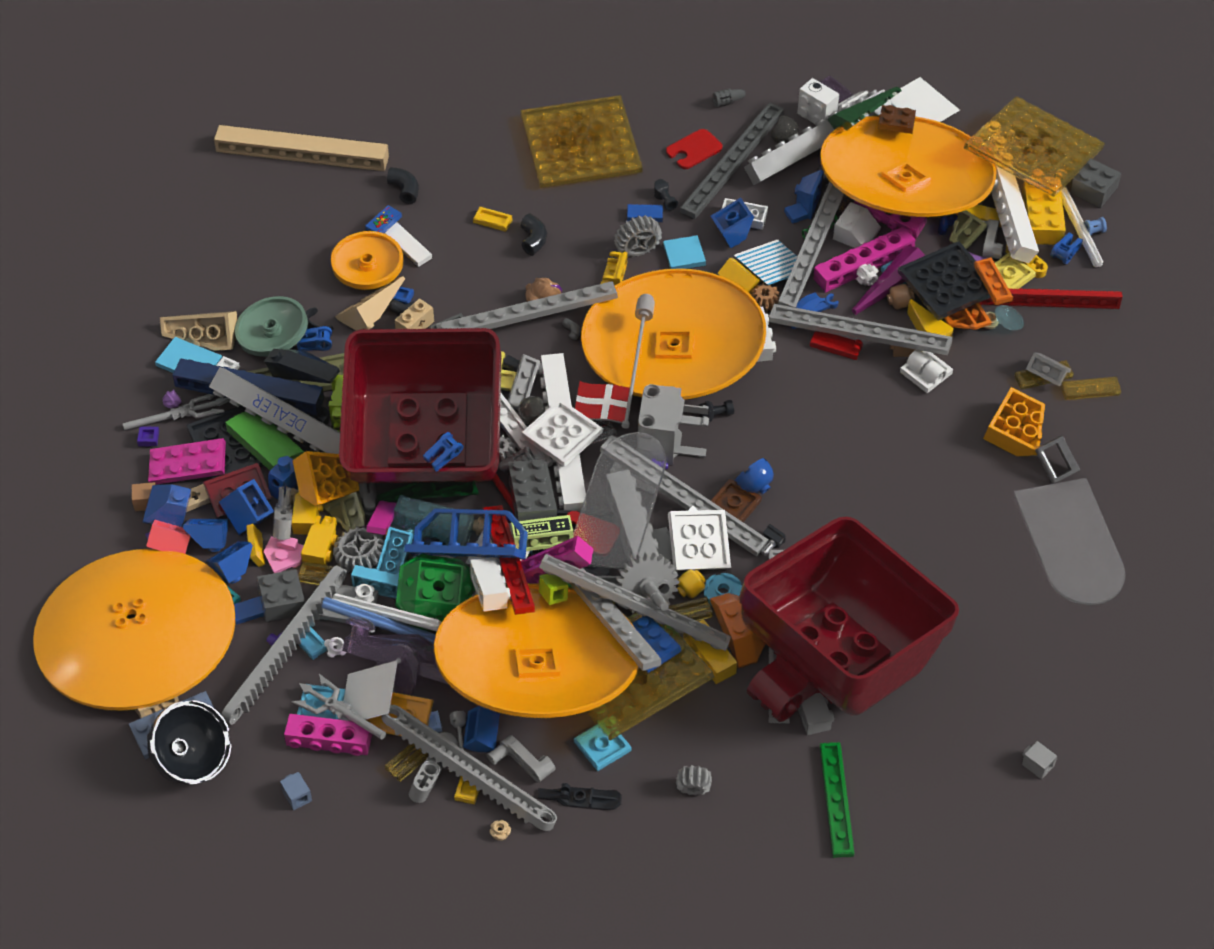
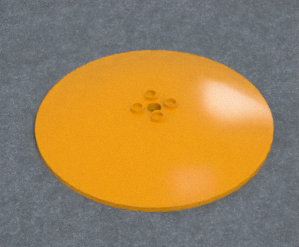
M880 115L865 117L847 131L843 126L838 127L828 135L822 145L820 154L822 169L829 181L838 190L861 204L892 214L934 217L962 212L982 202L991 193L996 180L994 161L988 151L978 141L952 126L922 117H915L912 134L878 129Z
M693 269L656 270L615 285L618 298L593 304L586 314L581 331L583 352L595 373L608 384L630 388L641 321L635 317L636 303L640 295H652L655 301L654 313L651 320L644 322L633 395L642 397L644 387L654 384L681 388V397L684 400L709 395L738 381L758 361L766 341L764 314L756 300L745 289L722 276Z
M156 549L124 551L106 556L84 566L69 576L54 590L42 607L36 621L33 637L35 657L42 674L53 688L77 703L104 710H134L150 707L187 692L216 668L228 650L233 638L236 618L235 607L231 593L223 579L204 562L176 551H160ZM131 614H135V615H136L134 618H131V619H128V618H127V617H128L129 615H131Z
M528 584L534 601L535 612L518 615L514 614L510 600H508L506 609L483 611L478 595H475L455 607L444 618L437 630L434 641V656L439 672L445 681L471 702L507 715L529 718H554L592 710L620 695L634 680L639 670V666L576 591L568 587L567 601L549 605L539 593V584Z

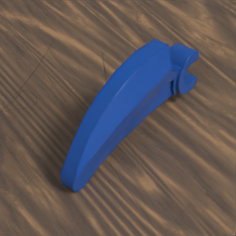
M814 292L802 298L796 308L821 312L829 308H837L839 302L830 301L833 299L834 294H828L826 298H820Z

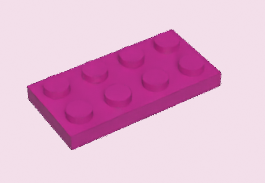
M221 438L150 449L148 482L163 484L224 475L225 440Z

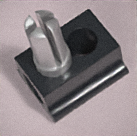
M769 524L763 532V536L768 539L769 543L761 550V553L766 556L769 553V549L775 546L779 548L785 543L786 535Z

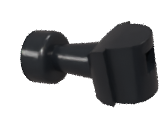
M663 179L656 180L654 183V197L664 200L663 205L666 210H674L678 206V201L675 197L670 196L669 183Z
M732 400L724 401L723 405L713 406L710 401H705L698 405L709 407L708 415L699 414L702 418L703 416L708 417L709 422L714 419V415L724 412L726 415L734 414Z

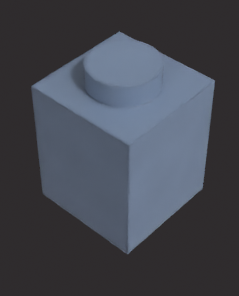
M299 772L290 774L280 781L282 792L293 811L312 801L310 789Z

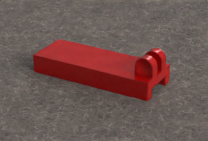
M815 331L810 341V347L857 360L863 348V342L859 339L853 340L836 334Z

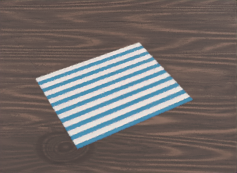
M779 240L734 255L767 285L789 278L798 257Z

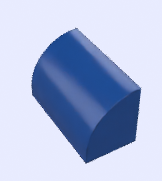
M480 705L468 711L463 747L475 752H491L496 748L500 714Z

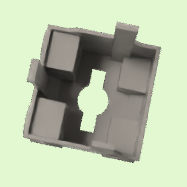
M654 384L645 386L638 421L637 452L650 461L651 459H656L661 463L666 462L668 465H673L674 457L679 454L705 458L706 449L680 446L682 432L678 429L679 424L708 427V417L703 416L702 418L682 414L683 412L708 415L709 407L705 405L703 407L685 405L684 399L681 397V388Z

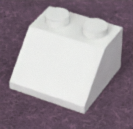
M850 202L835 223L833 239L857 248L863 243L874 240L881 227L866 208Z

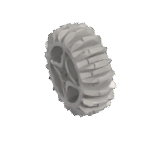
M646 215L642 218L640 216L635 219L632 217L630 221L620 225L621 229H617V234L614 235L618 251L621 253L627 252V257L631 256L632 258L644 255L647 252L650 253V250L656 249L655 245L660 244L659 240L662 239V232L658 222L651 216L647 217Z
M365 525L362 528L356 526L353 530L349 528L347 533L342 532V537H337V542L334 543L333 554L336 563L343 569H346L348 573L354 569L355 565L370 569L373 566L377 567L385 542L382 535L366 532L367 528Z

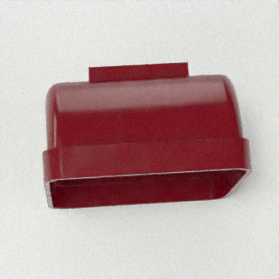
M487 328L361 329L351 333L346 340L344 349L339 446L340 463L346 477L358 483L488 482L493 479L499 465L502 360L499 338L496 333ZM450 432L453 435V439L464 446L463 450L436 472L432 468V463L435 460L427 463L423 459V455L442 435Z
M851 517L836 518L751 570L746 575L739 595L742 605V620L746 627L777 655L775 661L764 667L754 676L747 688V694L753 700L759 699L762 708L765 710L771 709L772 716L778 722H783L790 718L803 701L816 693L822 694L831 704H835L844 713L858 716L922 671L938 649L943 638L952 631L959 613V606L953 598L861 522Z

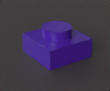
M139 427L138 446H157L159 427Z

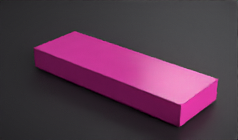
M379 501L367 524L366 532L386 535L398 511L399 504Z

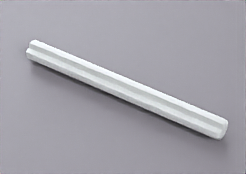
M1063 187L1061 188L1062 203L1079 238L1083 239L1082 244L1095 268L1101 267L1103 260L1068 189Z
M337 593L332 598L395 621L437 631L442 623L438 619Z

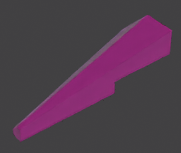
M904 247L853 307L852 312L857 315L887 297L886 295L889 294L891 287L905 282L898 273V267L926 255L918 247Z

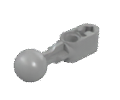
M449 732L439 733L458 746L457 739L453 734ZM427 757L409 790V797L412 801L422 803L427 799L443 769L442 762L436 763L434 757Z

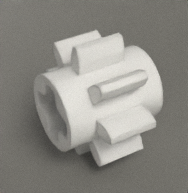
M863 264L857 270L858 277L856 280L861 285L872 286L878 279L877 273L879 271L874 265Z

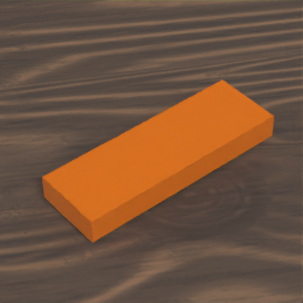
M987 258L975 261L974 267L994 304L998 305L1012 301L1013 296L993 259Z

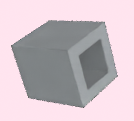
M1037 741L1033 746L1029 745L1024 750L1022 765L1042 780L1055 766L1057 755Z

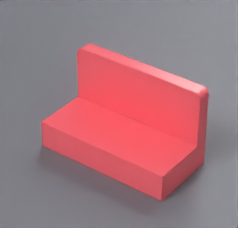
M154 520L147 547L160 551H176L186 554L191 536L183 527Z

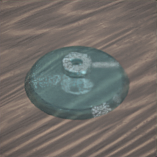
M1000 305L995 309L996 319L1003 327L1009 330H1020L1023 328L1024 320L1017 310L1007 305Z

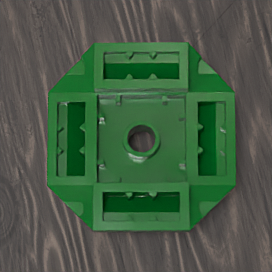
M425 554L418 555L400 566L395 606L399 610L438 619L442 622L455 607L477 595L470 577V568L461 559ZM434 587H439L442 591H436ZM410 625V626H413V627H416V628H419V629H422V630H425V631L436 632V633H437V631H433V630H430V629H426V628H422V627Z

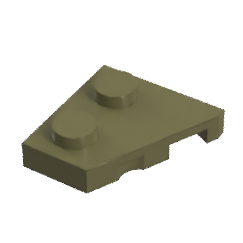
M965 210L958 212L959 214L954 222V230L949 241L951 244L960 241L967 249L986 229L987 225Z
M354 492L323 505L324 509L335 517L337 522L347 532L349 528L353 530L356 526L362 528L365 525L367 528L359 493Z

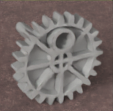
M645 552L642 558L637 554V560L630 557L631 563H623L625 569L618 570L621 576L615 577L619 582L615 585L655 602L662 611L668 610V605H670L668 599H675L672 592L678 591L677 587L674 586L679 584L676 578L678 573L674 571L676 568L673 564H670L671 562L668 559L664 560L661 554L657 557L655 552L651 556ZM661 584H665L663 588L658 589ZM625 608L626 610L629 609L631 613L635 612L633 609Z

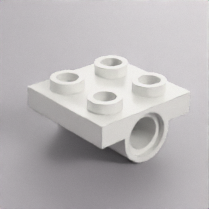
M915 350L909 356L907 363L900 368V373L923 391L929 393L952 375L953 369L933 353Z

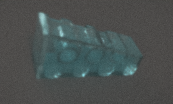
M400 495L394 508L395 524L405 529L411 528L415 531V527L434 509L454 508ZM452 514L438 515L422 531V535L436 537L440 542H445L448 545L450 542ZM460 515L457 543H461L460 546H467L471 538L474 515Z

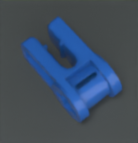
M1067 233L1055 244L1050 256L1053 258L1057 257L1064 264H1068L1081 248L1083 239L1077 238L1070 245L1073 235Z
M321 326L307 329L302 339L297 343L298 350L326 351L331 349V328Z
M447 432L423 455V459L427 463L435 460L432 463V468L437 472L451 459L459 455L464 446L460 442L457 443L453 439V435Z

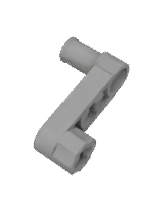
M982 220L987 225L984 230L987 232L983 248V257L1001 259L1003 244H996L999 221Z
M284 486L279 487L278 503H276L274 508L273 537L280 540L290 539L292 526L291 488L286 487V493L284 494Z
M512 735L506 737L500 742L498 747L487 753V758L493 765L505 756L510 755L536 782L542 781L556 769L548 756L543 755L537 760Z

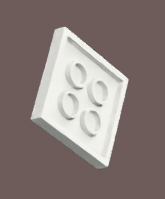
M559 399L522 431V437L565 467L603 433V428Z
M725 510L670 511L668 513L673 566L676 568L674 571L731 568Z

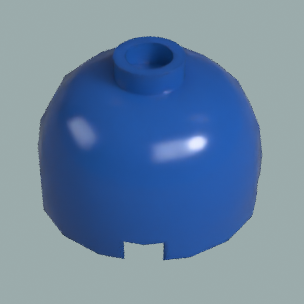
M762 458L751 464L745 473L744 471L741 472L735 479V482L743 490L764 494L771 488L769 484L773 481L774 473L769 462Z

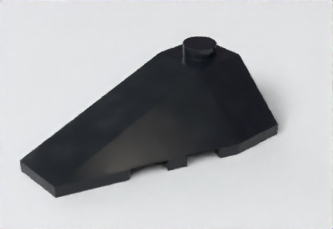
M273 349L264 361L272 376L282 379L331 384L340 372L338 367L304 350Z

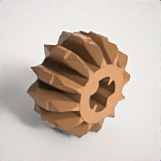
M762 283L761 286L756 285L750 292V295L756 300L758 305L764 308L766 314L768 310H772L774 304H778L780 299V292H778L777 287H772L771 284L765 285Z

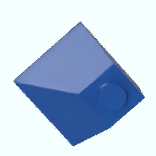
M823 170L803 177L801 183L797 184L795 188L796 202L801 203L808 213V219H812L822 194Z
M739 198L711 215V218L724 240L732 248L747 238L754 216L743 200Z
M173 484L153 485L143 523L152 525L154 520L182 527L191 496V489Z
M189 519L183 524V529L202 548H209V551L217 552L220 551V548L223 549L226 546L229 519Z
M237 541L206 560V562L225 583L234 584L241 580V576L246 573L253 545L251 542Z

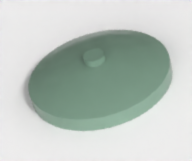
M284 296L268 297L255 302L244 310L236 322L235 336L244 351L251 355L265 357L273 349H290L295 346L307 330L308 318L303 306L298 301Z

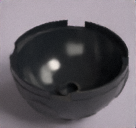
M195 700L174 703L164 709L150 727L147 734L148 756L159 773L171 782L187 785L203 783L216 776L229 759L231 752L228 736L229 728L220 713L206 703Z

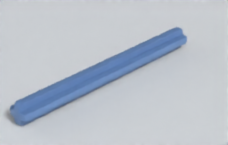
M325 597L322 602L323 609L434 646L436 634Z

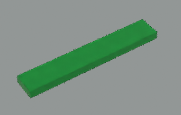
M841 742L820 743L819 748L832 857H854Z

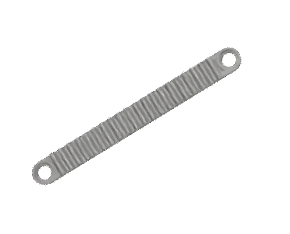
M336 565L330 570L225 706L221 716L226 723L233 725L243 712L250 711L248 706L254 705L253 699H259L258 693H263V687L269 686L267 681H273L272 675L278 674L277 668H283L282 662H287L286 656H292L291 650H296V644H301L300 638H306L305 632H310V626H315L314 620H319V614H324V609L322 608L324 598L332 599L334 594H338L337 590L347 575L345 569Z
M390 705L389 714H394L398 718H392L388 714L382 715V721L395 730L397 736L401 734L403 740L408 739L410 745L414 743L416 749L421 748L423 754L428 753L429 758L434 757L436 763L442 762L444 768L448 766L450 772L455 771L457 777L461 775L463 781L468 780L470 786H476L477 791L483 790V795L489 794L491 800L496 799L498 805L502 803L505 810L507 808L510 809L511 814L517 813V818H524V823L530 822L543 831L553 829L557 821V815L554 811L397 705ZM541 817L548 818L550 822L543 821Z

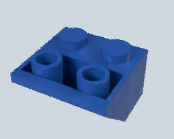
M255 479L240 486L219 501L220 506L238 535L247 531V525L254 524L256 526L274 514V510Z

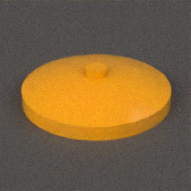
M375 231L357 232L345 237L335 246L331 255L332 270L336 278L349 287L363 290L379 288L389 284L400 274L403 267V252L398 242L384 233Z

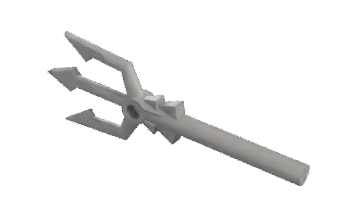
M207 394L191 399L189 404L183 407L171 408L168 412L123 423L124 430L171 418L173 420L179 417L183 418L184 416L200 418L225 412L224 410L213 408L210 411L196 413L195 411L216 405L221 406L229 402L230 399L219 398L213 402L194 406L197 402L207 399L211 400L217 396Z
M319 674L321 685H327L334 691L329 698L313 690L311 685L299 683L305 694L310 693L325 704L317 709L307 705L305 700L292 701L293 704L316 715L329 710L333 715L336 714L339 720L342 717H346L378 738H385V731L350 711V704L338 701L340 689Z

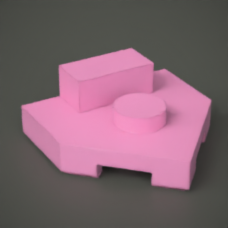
M271 536L263 552L273 573L300 566L302 563L301 551L304 545L298 544V539L290 537V539L280 540Z

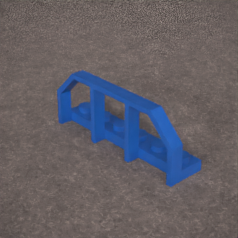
M434 509L415 527L414 541H412V544H405L404 552L415 556L425 554L450 557L518 558L525 560L528 532L516 517L507 510ZM452 514L449 544L442 545L441 542H430V545H424V542H421L422 531L438 515ZM460 515H485L482 547L477 543H467V546H460L461 543H457ZM492 515L507 516L520 532L519 549L513 544H504L503 547H497V544L490 543Z

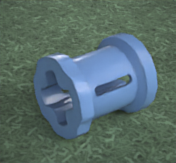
M1104 217L1093 221L1085 220V226L1090 235L1096 232L1105 233L1107 231Z

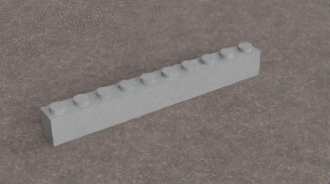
M884 89L879 92L877 90L867 94V99L885 92ZM861 97L860 99H858V100H856V101H854V102H855V104H858V103H860V102H862V101H865V100H867V99H864V97ZM889 100V101H887V102H886L885 104H883V105L887 106V105H892V104H891V102H890V100ZM851 104L843 107L841 110L851 107ZM882 106L866 117L880 115ZM822 119L815 123L816 127L813 129L809 126L802 130V135L795 134L789 137L788 143L785 144L782 141L775 145V150L772 151L770 148L762 152L763 156L758 159L755 156L748 160L749 164L744 166V169L753 185L820 149L828 135L834 131L829 121Z

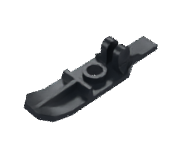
M562 783L559 789L539 788L537 799L555 800L561 805L568 807L615 810L621 805L622 795L617 790L570 787L569 784ZM577 795H582L583 797H582V798H577L576 796H577Z

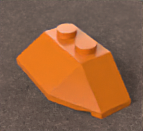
M980 303L944 318L946 323L953 328L976 330L992 324Z
M726 593L710 598L723 633L731 636L728 645L733 658L737 661V667L741 668L757 663L765 643L744 624L739 596Z

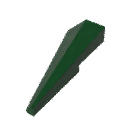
M896 86L837 112L827 120L834 130L843 126L847 131L902 90Z
M475 482L410 483L379 494L377 498L378 501L390 502L476 495L479 492Z

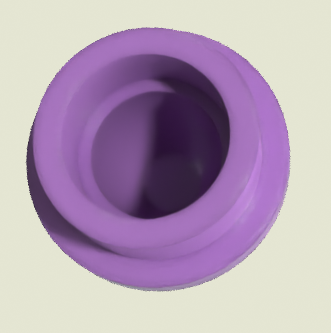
M175 390L167 391L163 397V405L170 409L179 407L178 404L182 402Z

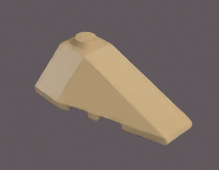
M404 276L394 279L389 284L377 289L375 293L361 299V302L346 308L335 316L336 319L354 330L371 329L375 326L373 323L380 319L404 282Z
M236 311L160 317L162 336L172 339L177 337L214 351L231 350L234 347L236 339L235 325L237 322Z

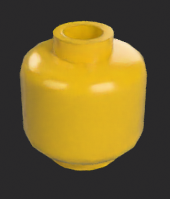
M689 569L677 578L679 581L677 589L683 598L687 596L693 599L705 589L706 579L697 569L695 571Z

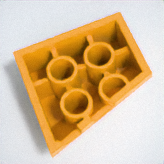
M1011 387L988 426L983 439L1015 456L1037 455L1035 449L1040 447L1045 404Z
M305 451L292 460L300 496L314 506L360 490L358 482L346 477L340 463L339 454Z

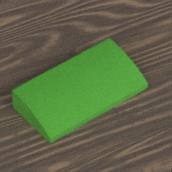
M245 411L225 422L227 432L269 470L278 463L280 457L289 456L294 460L304 453L288 436L279 431L278 427L273 423L269 425L261 420L262 416L258 414L253 416Z

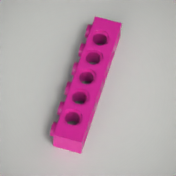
M904 226L894 229L868 243H863L857 248L850 249L844 254L818 264L814 267L813 279L826 293L858 277L857 270L863 264L874 265L878 269L893 261L904 247H915L916 239Z

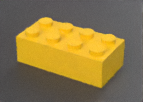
M1024 178L1022 199L1036 243L1055 245L1064 237L1066 231L1060 178Z

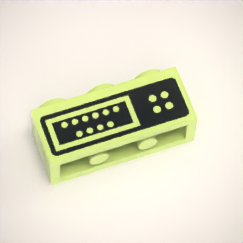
M570 515L519 521L528 532L526 551L551 548L573 538ZM511 522L512 537L516 548L519 549L520 532Z

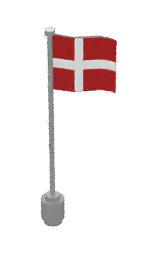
M650 294L640 295L636 303L635 317L641 321L630 388L613 384L579 382L575 409L590 420L622 423L623 428H629L630 423L628 419L644 322L653 318L655 307L654 298Z

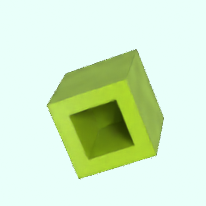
M540 575L539 593L549 605L567 601L568 583L556 575Z

